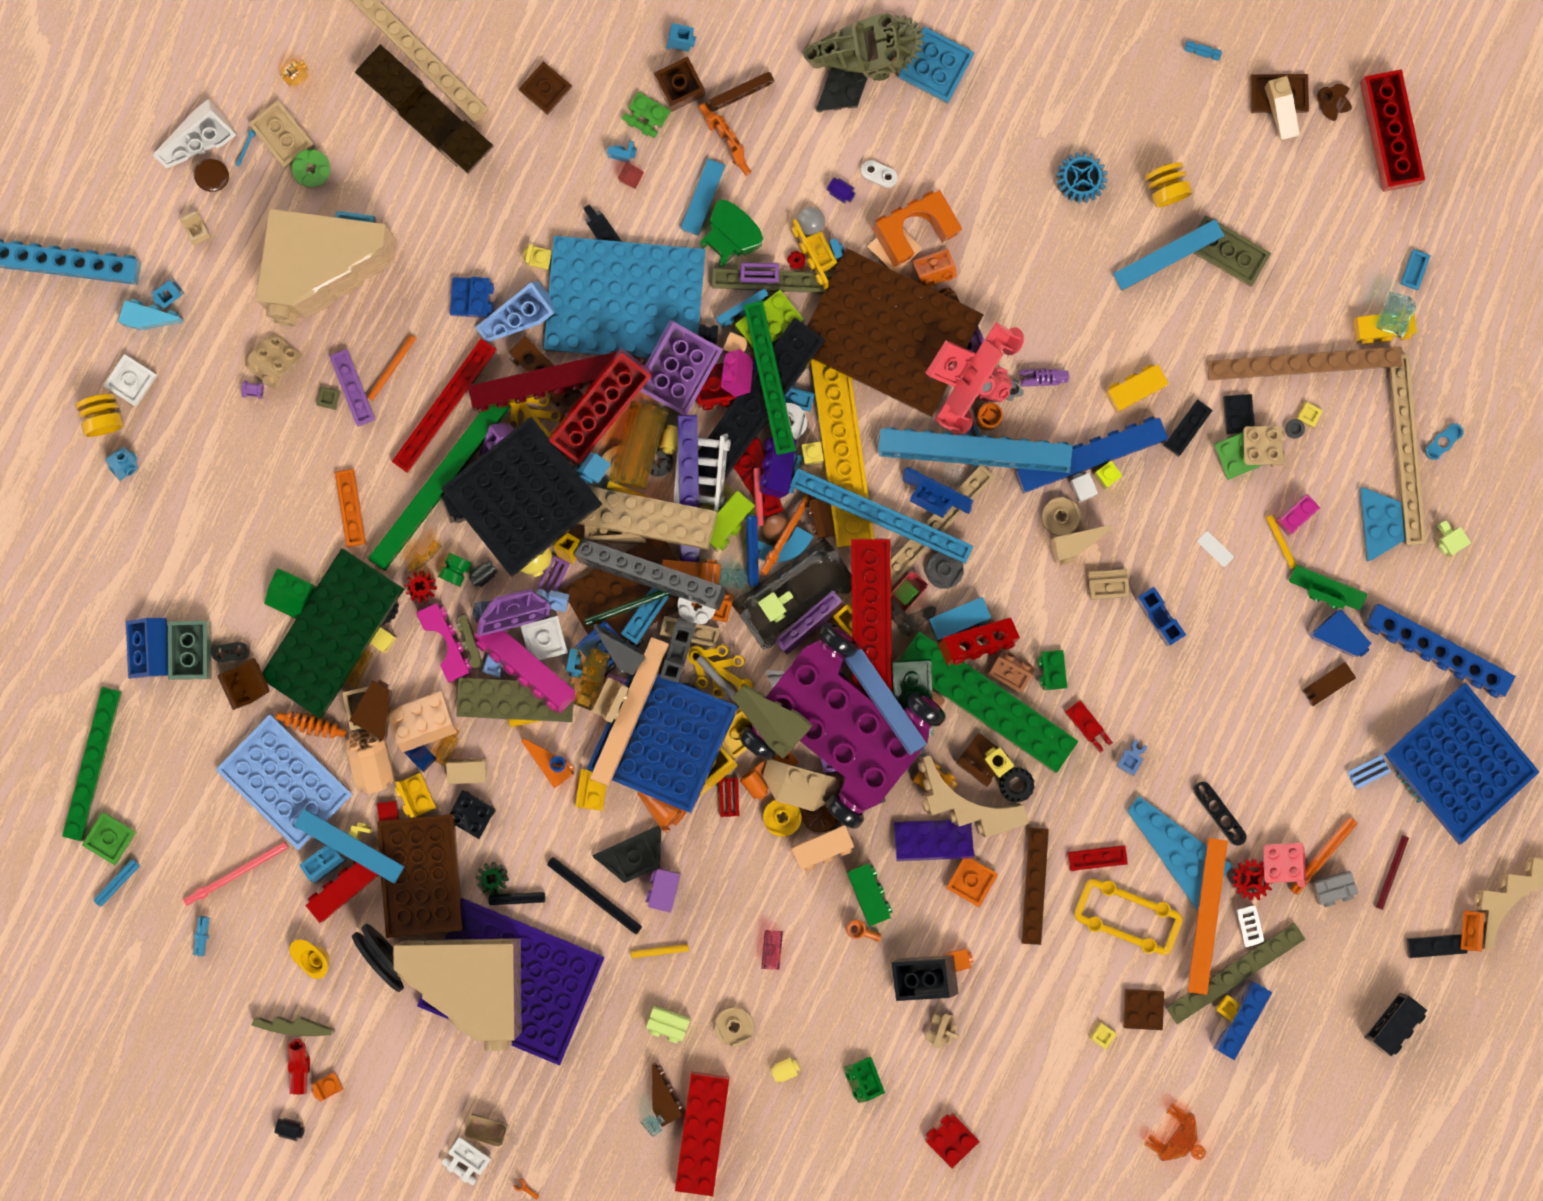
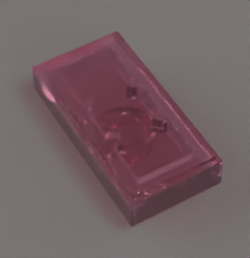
M765 930L761 969H780L783 931Z

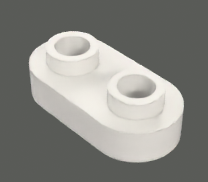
M872 160L866 161L861 168V174L864 179L883 188H892L897 183V173ZM873 167L874 172L870 173L867 169ZM885 175H890L892 179L886 180Z

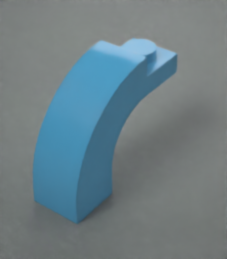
M796 527L792 536L780 551L776 564L785 563L800 556L809 546L813 535ZM758 540V551H760L758 559L766 562V556L769 551L773 550L774 546L766 545Z

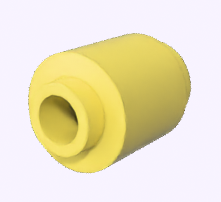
M667 425L666 429H664L659 446L663 449L662 452L673 455L674 452L678 451V427Z
M790 1057L775 1064L771 1068V1073L777 1083L780 1081L785 1082L798 1076V1071L801 1068L797 1059L793 1060Z

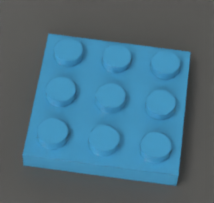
M924 27L921 32L924 37L920 39L924 42V45L918 46L923 51L916 53L919 59L913 58L914 65L912 66L908 63V70L902 68L898 78L948 104L975 52Z

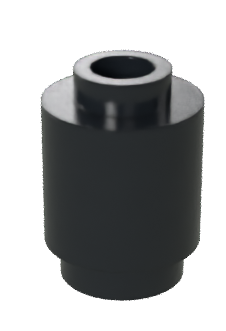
M279 1118L274 1133L278 1134L279 1137L297 1142L299 1138L302 1139L305 1127H302V1122L288 1118Z

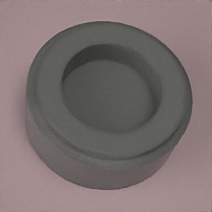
M1298 419L1290 420L1285 425V433L1291 439H1297L1305 432L1303 422Z

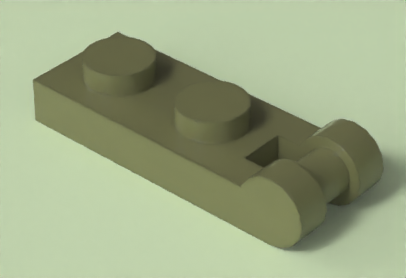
M467 615L458 617L460 622H457L459 632L464 633L465 640H463V645L466 652L469 651L471 655L469 664L471 667L478 669L483 664L479 649L475 644L476 640Z

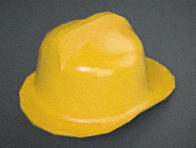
M298 939L291 943L289 947L291 958L308 976L314 979H321L327 974L330 958L328 952L323 947L314 946L303 939Z

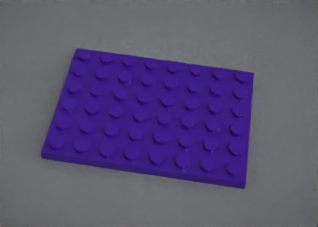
M462 898L464 930L447 932L444 940L521 939L522 1032L515 1040H512V1046L560 1066L605 957ZM421 995L417 1007L448 1019V1016L423 1000Z

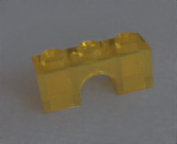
M595 648L591 649L583 666L581 674L583 678L577 689L576 699L573 704L590 711L592 710L602 687L610 654Z

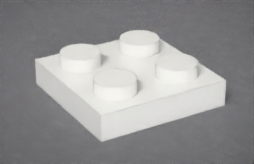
M124 354L103 386L137 407L158 375Z
M558 616L521 626L527 650L539 661L568 653Z

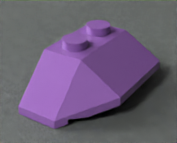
M532 589L496 597L488 603L478 624L477 635L480 637L548 619L551 605Z

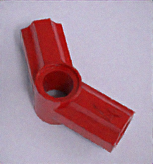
M294 1039L288 1043L289 1094H307L310 1056H307L305 1043L301 1039Z

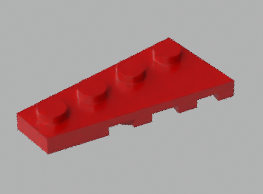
M759 438L752 442L734 467L754 500L753 469L761 468L762 476L764 469L762 462L765 458ZM762 493L763 514L765 517L784 511L780 498Z

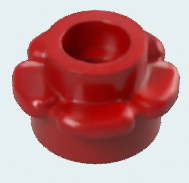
M792 251L791 255L787 257V262L792 269L802 268L805 265L806 257L802 252Z

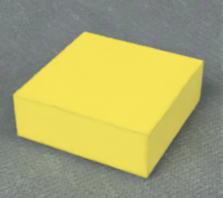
M1305 402L1297 419L1314 428L1323 410Z
M1100 1022L1090 1039L1107 1050L1117 1033Z

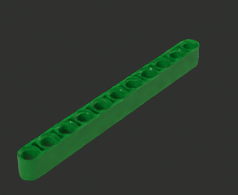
M510 404L504 408L490 407L489 411L478 414L369 556L371 562L383 571L390 566L442 496H444L441 488L464 470L483 445L489 426L500 423L509 411Z

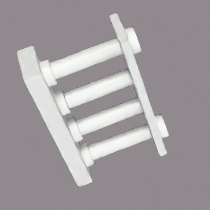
M728 434L720 436V440L698 438V446L719 448V459L698 457V465L718 467L717 478L699 476V484L716 486V496L699 495V503L715 505L714 511L717 513L726 504V497L723 496L726 457L731 444ZM678 451L673 502L679 504Z

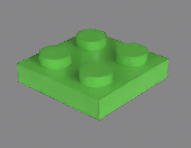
M1243 432L1213 444L1228 480L1263 466L1246 465L1244 463Z
M102 812L82 846L111 864L117 865L137 832L107 813Z

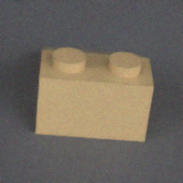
M1111 525L1054 537L1050 540L1055 563L1060 562L1061 565L1072 563L1074 558L1111 530Z

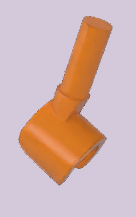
M518 1179L522 1182L523 1186L519 1188L517 1185H513L514 1189L517 1191L523 1190L537 1200L539 1195L529 1189L524 1179Z

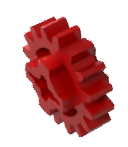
M1245 859V865L1238 863L1239 869H1233L1236 876H1231V879L1235 880V883L1231 884L1232 887L1238 888L1235 893L1239 894L1242 892L1241 898L1243 899L1248 895L1250 901L1253 900L1254 896L1257 900H1260L1261 894L1266 897L1267 893L1265 891H1271L1272 888L1266 882L1262 885L1264 862L1259 861L1257 864L1256 859H1252L1250 863L1248 859ZM1248 867H1257L1259 869L1252 872ZM1241 874H1242V875H1243V882L1240 883V877H1241ZM1250 876H1256V878L1254 879L1255 884L1249 883V881L1251 880ZM1254 888L1257 892L1250 893L1246 890Z

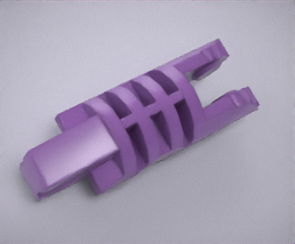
M1029 369L1019 371V375L1022 378L1027 377L1020 381L1022 387L1038 385L1056 386L1060 383H1068L1069 371Z

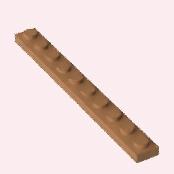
M1400 347L1212 360L1207 362L1209 381L1402 366Z

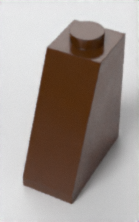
M379 679L378 682L372 680L349 721L381 740H386L392 690L388 688L389 684Z

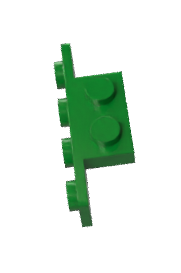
M1300 565L1295 566L1289 579L1290 583L1306 589L1310 599L1317 602L1322 600L1334 609L1338 607L1344 609L1346 605L1359 611L1367 597L1366 592Z

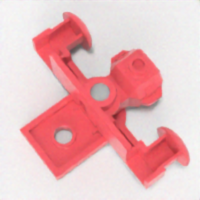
M995 322L976 353L947 340L944 342L926 371L929 377L954 387L935 418L941 426L950 429L954 435L966 434L973 423V416L969 408L978 395L979 399L986 403L989 401L1003 402L1004 399L1009 397L1012 383L1007 376V370L1000 366L996 368V365L1003 354L1014 355L1022 348L1024 334L1019 328L1013 327L1008 329L1004 325Z

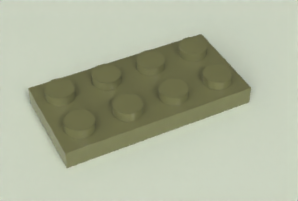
M1205 215L1198 228L1213 221V219ZM1218 223L1224 237L1193 254L1252 287L1271 253Z

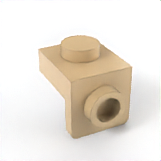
M197 211L180 219L193 246L211 238L204 221Z

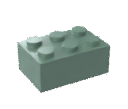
M168 621L169 680L212 679L210 621Z

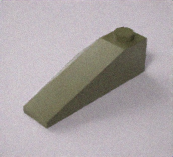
M743 685L732 697L766 744L781 758H784L813 726L799 712L793 709L790 711L782 707L781 703L777 701L774 703L766 699L764 694L746 685Z

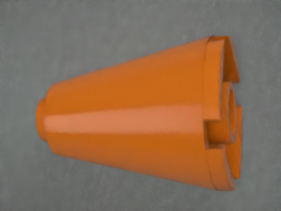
M637 793L660 829L665 833L671 830L669 828L670 825L674 824L676 826L687 813L643 793Z

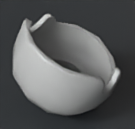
M806 207L799 212L797 221L804 235L811 236L822 231L825 224V216L816 207Z

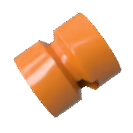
M995 403L984 404L976 415L978 426L986 431L995 429L1002 421V409Z

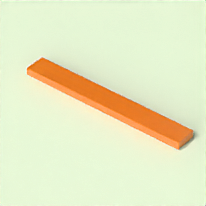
M1208 838L1187 992L1204 995L1208 993L1228 840Z

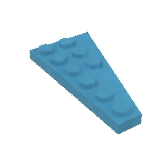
M1137 796L1127 810L1128 814L1198 911L1207 846L1143 798ZM1226 860L1223 877L1226 875V873L1232 866V864H1230Z

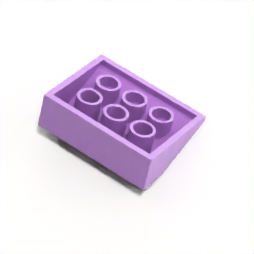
M670 320L645 364L652 371V377L640 392L682 415H687L723 349Z

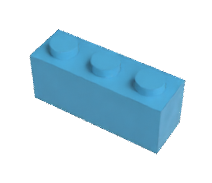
M589 453L580 465L576 462L573 468L586 484L599 483L611 464L598 454Z
M983 597L932 617L928 621L938 641L942 640L943 637L970 630V627L975 625L977 627L987 625V620L991 619Z

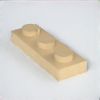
M664 616L660 635L672 638L678 619ZM697 624L692 643L716 648L721 629Z

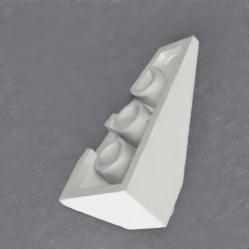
M208 99L185 119L153 156L165 168H169L188 160L189 157L196 154L202 155L211 148L216 147L217 149L222 147L237 134L223 113Z

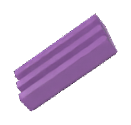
M741 263L740 283L779 284V263ZM745 268H775V271H745ZM744 275L775 276V278H744Z
M553 555L551 564L545 570L536 590L542 589L550 593L549 589L561 565L564 564L565 566L552 590L557 591L570 563ZM556 560L558 564L546 588L543 589L542 586Z

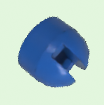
M560 756L553 757L550 761L551 770L556 773L562 772L565 769V760ZM553 763L562 765V768L553 766Z

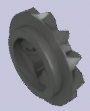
M659 446L648 449L643 456L644 469L655 477L666 475L673 466L672 455L662 452L663 449ZM655 454H657V456H659L660 459H666L663 460V462H661V469H659L656 464H650V462L655 460Z

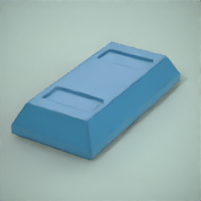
M1413 249L1400 285L1418 291L1431 255Z

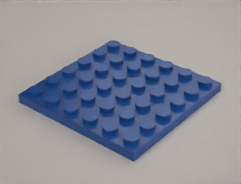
M636 672L633 676L629 674L625 685L628 687V690ZM657 674L612 781L692 814L737 713L738 706L682 683L660 678L661 675ZM613 719L612 723L608 722L587 767V770L590 772L594 771L615 719Z
M1466 683L1459 686L1384 753L1458 845L1465 842L1539 773V770Z

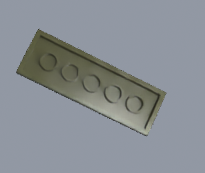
M459 678L456 716L573 723L574 701L559 714L557 711H551L546 706L544 700L541 698L537 699L532 694L530 688L527 686L523 687L518 681ZM566 683V684H568L572 689L575 688V684H573V683Z

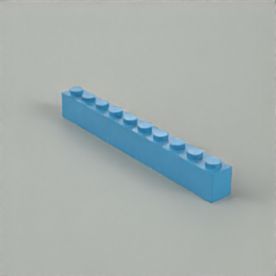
M886 427L885 429H880L878 454L879 457L1070 473L1073 445H1069L1067 442L1055 444L1046 440L1032 442L1024 438L1011 440L1009 437H1000V439H996L988 435L973 437L971 434L954 435L951 432L938 434L930 430L915 432L913 429H904L903 431L896 430L893 427Z

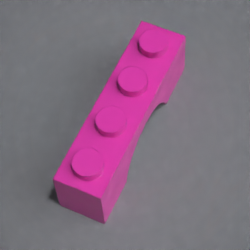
M436 603L416 612L425 631L438 632L446 640L448 647L447 656L440 666L447 682L452 683L459 678L471 674L469 669L472 667L469 664L468 658L464 659L461 653L464 651L461 642L455 640L453 634L456 631L452 623L448 624L445 618L448 614L444 606L440 607Z

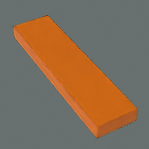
M355 469L336 471L335 477L346 546L365 545L366 538Z

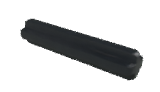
M545 892L495 894L488 897L489 905L544 903L546 901Z

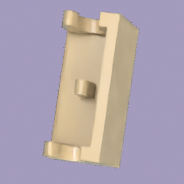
M487 758L448 759L446 763L447 784L486 782Z

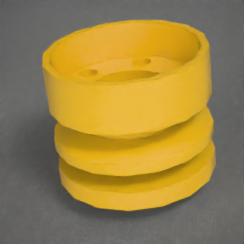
M1182 162L1160 166L1145 176L1146 182H1152L1148 185L1149 189L1158 188V191L1151 195L1156 208L1174 204L1193 194L1190 182L1180 181V179L1187 175L1186 171H1180L1184 168Z
M114 394L90 396L75 404L76 409L80 411L78 417L88 418L81 423L85 437L106 435L124 427L121 414L111 413L118 408V404L114 403L116 401Z

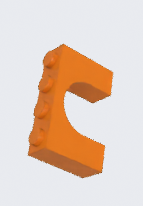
M941 190L935 193L930 191L923 196V199L919 201L914 199L907 204V207L903 209L898 207L891 212L892 215L888 217L883 215L875 220L876 223L872 230L894 268L910 260L915 254L903 233V223L907 218L921 217L926 219L933 226L942 243L957 236L962 231L960 223Z

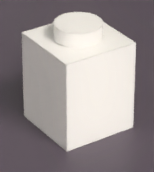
M1083 472L1072 476L1073 480L1069 483L1078 503L1098 494L1090 473L1084 475Z

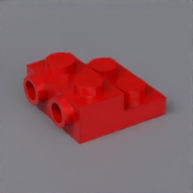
M723 363L714 365L697 396L698 408H702L704 411L714 409V405H721L723 408L730 407L736 399L721 387Z
M954 1113L951 1115L946 1114L939 1121L941 1124L936 1129L933 1127L926 1133L927 1138L925 1139L926 1143L951 1169L980 1143Z

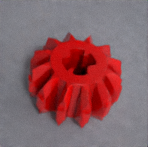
M423 570L420 571L419 577L416 572H413L414 579L408 576L407 580L411 583L404 584V587L410 588V590L405 592L406 595L412 594L410 599L414 601L417 598L418 603H422L423 597L428 602V594L432 597L435 596L431 589L437 590L438 588L437 586H431V584L436 582V579H430V573H427L424 577L425 573ZM424 582L425 584L423 586L425 587V589L417 591V589H419L417 587V584H422Z

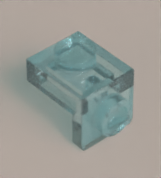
M720 570L719 585L723 586V588L746 589L748 581L746 570Z

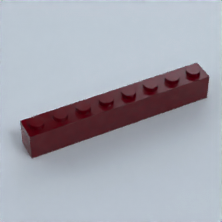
M618 351L469 385L467 387L472 408L474 411L478 410V413L489 411V408L494 406L504 408L511 402L521 404L527 402L528 398L534 397L537 400L545 398V394L553 393V395L563 394L564 390L567 389L576 391L583 389L584 385L590 384L591 386Z

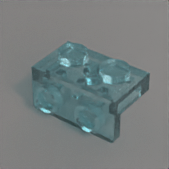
M1389 291L1376 328L1395 333L1398 337L1402 338L1404 333L1408 331L1411 315L1415 313V301L1410 296Z

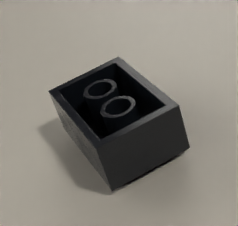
M954 955L900 958L891 962L896 1001L951 998L959 994Z
M1399 992L1364 1038L1381 1052L1389 1056L1396 1055L1401 1050L1403 1041L1409 1039L1414 1033L1413 1028L1417 1023L1423 1022L1426 1017L1425 1013L1428 1010L1409 995Z

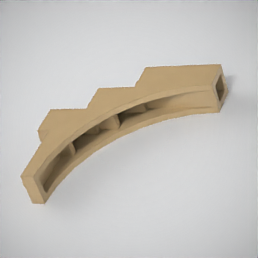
M926 753L919 755L918 767L921 773H924L925 780H923L926 791H929V793L922 795L923 800L921 804L923 810L927 811L928 814L935 815L950 810L948 815L951 823L959 827L977 821L975 827L978 834L986 838L1029 824L1025 807L1020 803L1007 806H985L967 801L955 793L943 781L935 768L931 755Z
M1528 857L1524 867L1525 872H1527L1526 876L1503 873V877L1500 878L1499 882L1501 892L1478 889V893L1475 894L1474 903L1476 909L1484 910L1483 913H1485L1482 949L1493 950L1496 933L1508 911L1521 898L1543 887V859Z

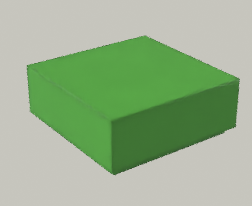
M907 579L894 592L897 598L907 607L921 593Z

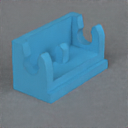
M326 845L299 866L309 881L317 883L347 860L338 851Z

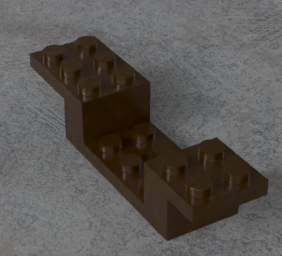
M381 44L356 69L355 74L378 93L394 112L456 167L459 166L467 174L494 147L466 120L462 121L426 89L423 82Z

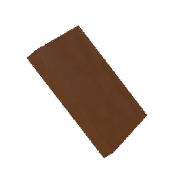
M1251 74V113H1272L1265 86L1268 81L1285 76L1288 77L1292 90L1296 113H1308V74Z

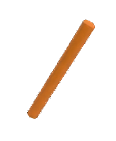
M410 335L367 398L374 401L415 342L416 338Z

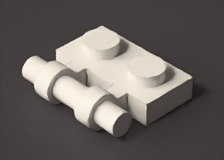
M460 1136L448 1152V1154L454 1157L452 1162L445 1157L441 1164L450 1173L453 1172L461 1177V1181L464 1183L468 1182L473 1186L477 1180L471 1176L473 1171L481 1175L492 1158ZM459 1161L468 1167L467 1171L457 1166Z

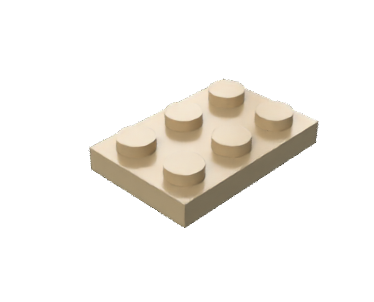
M279 100L249 123L285 169L293 163L295 156L299 152L315 146Z

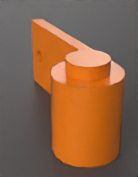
M706 559V563L674 560L662 561V566L718 585L720 583L721 564H717V560Z
M791 751L784 758L776 754L772 759L794 766L799 763ZM763 760L740 779V782L753 799L758 798L760 800L768 794V786L762 777L767 760Z

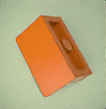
M1464 911L1461 939L1462 950L1482 952L1485 913Z

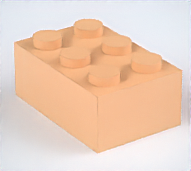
M442 691L390 709L389 720L396 744L402 753L457 733L447 699Z
M842 825L791 847L800 870L805 869L807 872L816 868V863L822 861L823 864L833 861V856L839 853L841 856L851 853V848L854 845L846 826Z

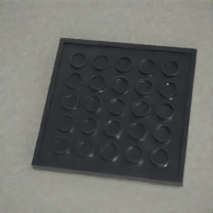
M532 417L524 421L441 488L511 577L603 505L556 446L549 442L548 436Z

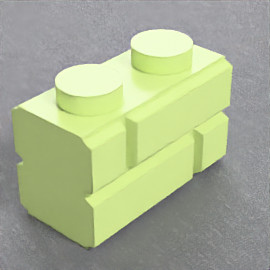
M654 1005L646 1029L649 1030L651 1035L659 1037L662 1034L668 1036V1041L678 1043V1041H683L691 1018Z

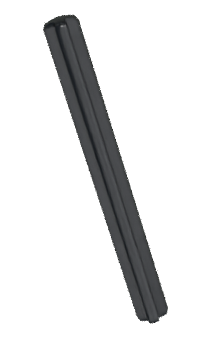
M555 857L548 861L547 866L632 933H639L642 926Z

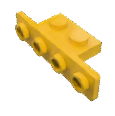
M797 219L792 220L791 232L794 238L798 237L801 252L803 254L806 253L810 269H814L817 274L815 278L818 285H822L825 290L828 288L829 282L824 272L836 267L837 261L821 231L806 238Z

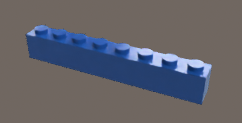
M1153 416L1143 420L1144 424L1137 426L1136 423L1126 426L1125 431L1119 432L1115 430L1107 433L1108 437L1101 439L1099 436L1089 440L1090 444L1083 446V443L1072 446L1070 473L1028 469L1017 470L1015 474L1022 493L1033 491L1166 441L1168 437L1161 419H1155Z

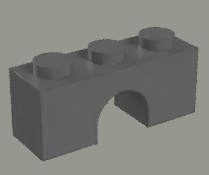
M678 618L660 678L679 683L697 623Z

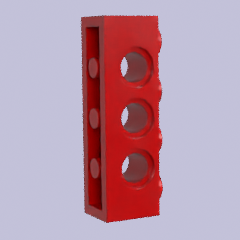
M1010 617L943 637L938 646L947 665L953 663L954 665H959L966 659L971 658V660H975L986 653L992 655L998 652L999 649H1011L1015 646L1020 636Z

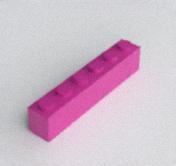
M504 630L478 637L477 633L475 634L476 646L481 651L485 650L488 652L490 658L495 663L499 662L502 664L504 670L509 675L513 674L516 676L518 682L523 687L527 686L530 688L532 694L537 699L541 698L544 700L546 706L551 711H557L561 714L576 699L574 689Z

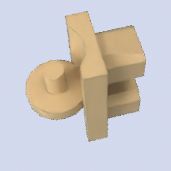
M946 1013L934 1014L932 1023L940 1026L938 1033L929 1030L926 1036V1040L932 1043L933 1047L943 1049L945 1042L951 1044L953 1038L959 1039L960 1035L955 1033L957 1026L952 1024L953 1015Z

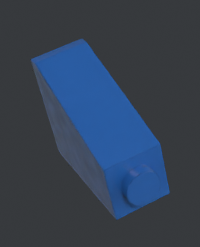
M1342 609L1335 611L1309 634L1312 639L1352 657L1364 656L1369 651L1368 647L1372 644Z

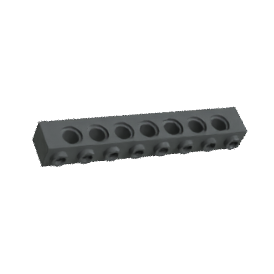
M581 538L574 554L581 564L718 611L726 595L721 585Z

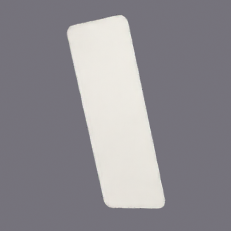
M1208 531L1197 540L1223 567L1234 558Z

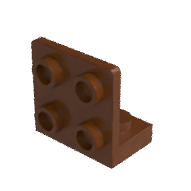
M978 733L956 761V764L984 786L988 787L995 774L983 759L987 757L985 755L987 751L993 747L995 749L998 747ZM996 755L992 762L995 766L999 767L1003 760L999 755Z

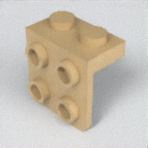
M271 334L249 354L246 368L263 380L267 386L276 390L281 384L283 375L301 359L302 355L279 336Z
M1252 426L1243 429L1244 463L1246 465H1271V467L1283 465V462H1285V451L1283 450L1285 433L1282 431V426Z

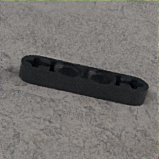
M1206 782L1196 783L1193 788L1195 797L1228 841L1236 846L1244 844L1247 839L1245 831L1213 788ZM1199 786H1206V794L1210 796L1212 793L1213 797L1204 802L1203 799H1206L1204 794H1198ZM1213 800L1219 803V809L1214 812L1209 809V803ZM1223 816H1228L1231 820L1230 825L1227 827L1221 825L1220 820ZM1234 825H1236V828H1234L1233 830L1238 834H1242L1240 836V842L1238 840H1233L1235 836L1232 833V831H1230L1229 833L1226 832L1227 830L1232 829Z

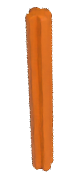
M1349 817L1306 867V885L1357 826L1358 823L1353 818ZM1293 882L1289 887L1290 891L1296 895L1304 888L1298 887L1297 882Z

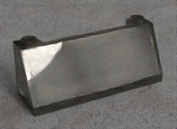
M824 538L760 582L757 586H754L734 600L732 607L760 647L765 650L775 645L777 634L799 620L831 591H834L836 594L838 592L845 594L852 592V574L835 548ZM790 591L793 598L783 604L786 609L784 613L786 617L777 623L775 620L770 622L758 602L773 592L779 598Z

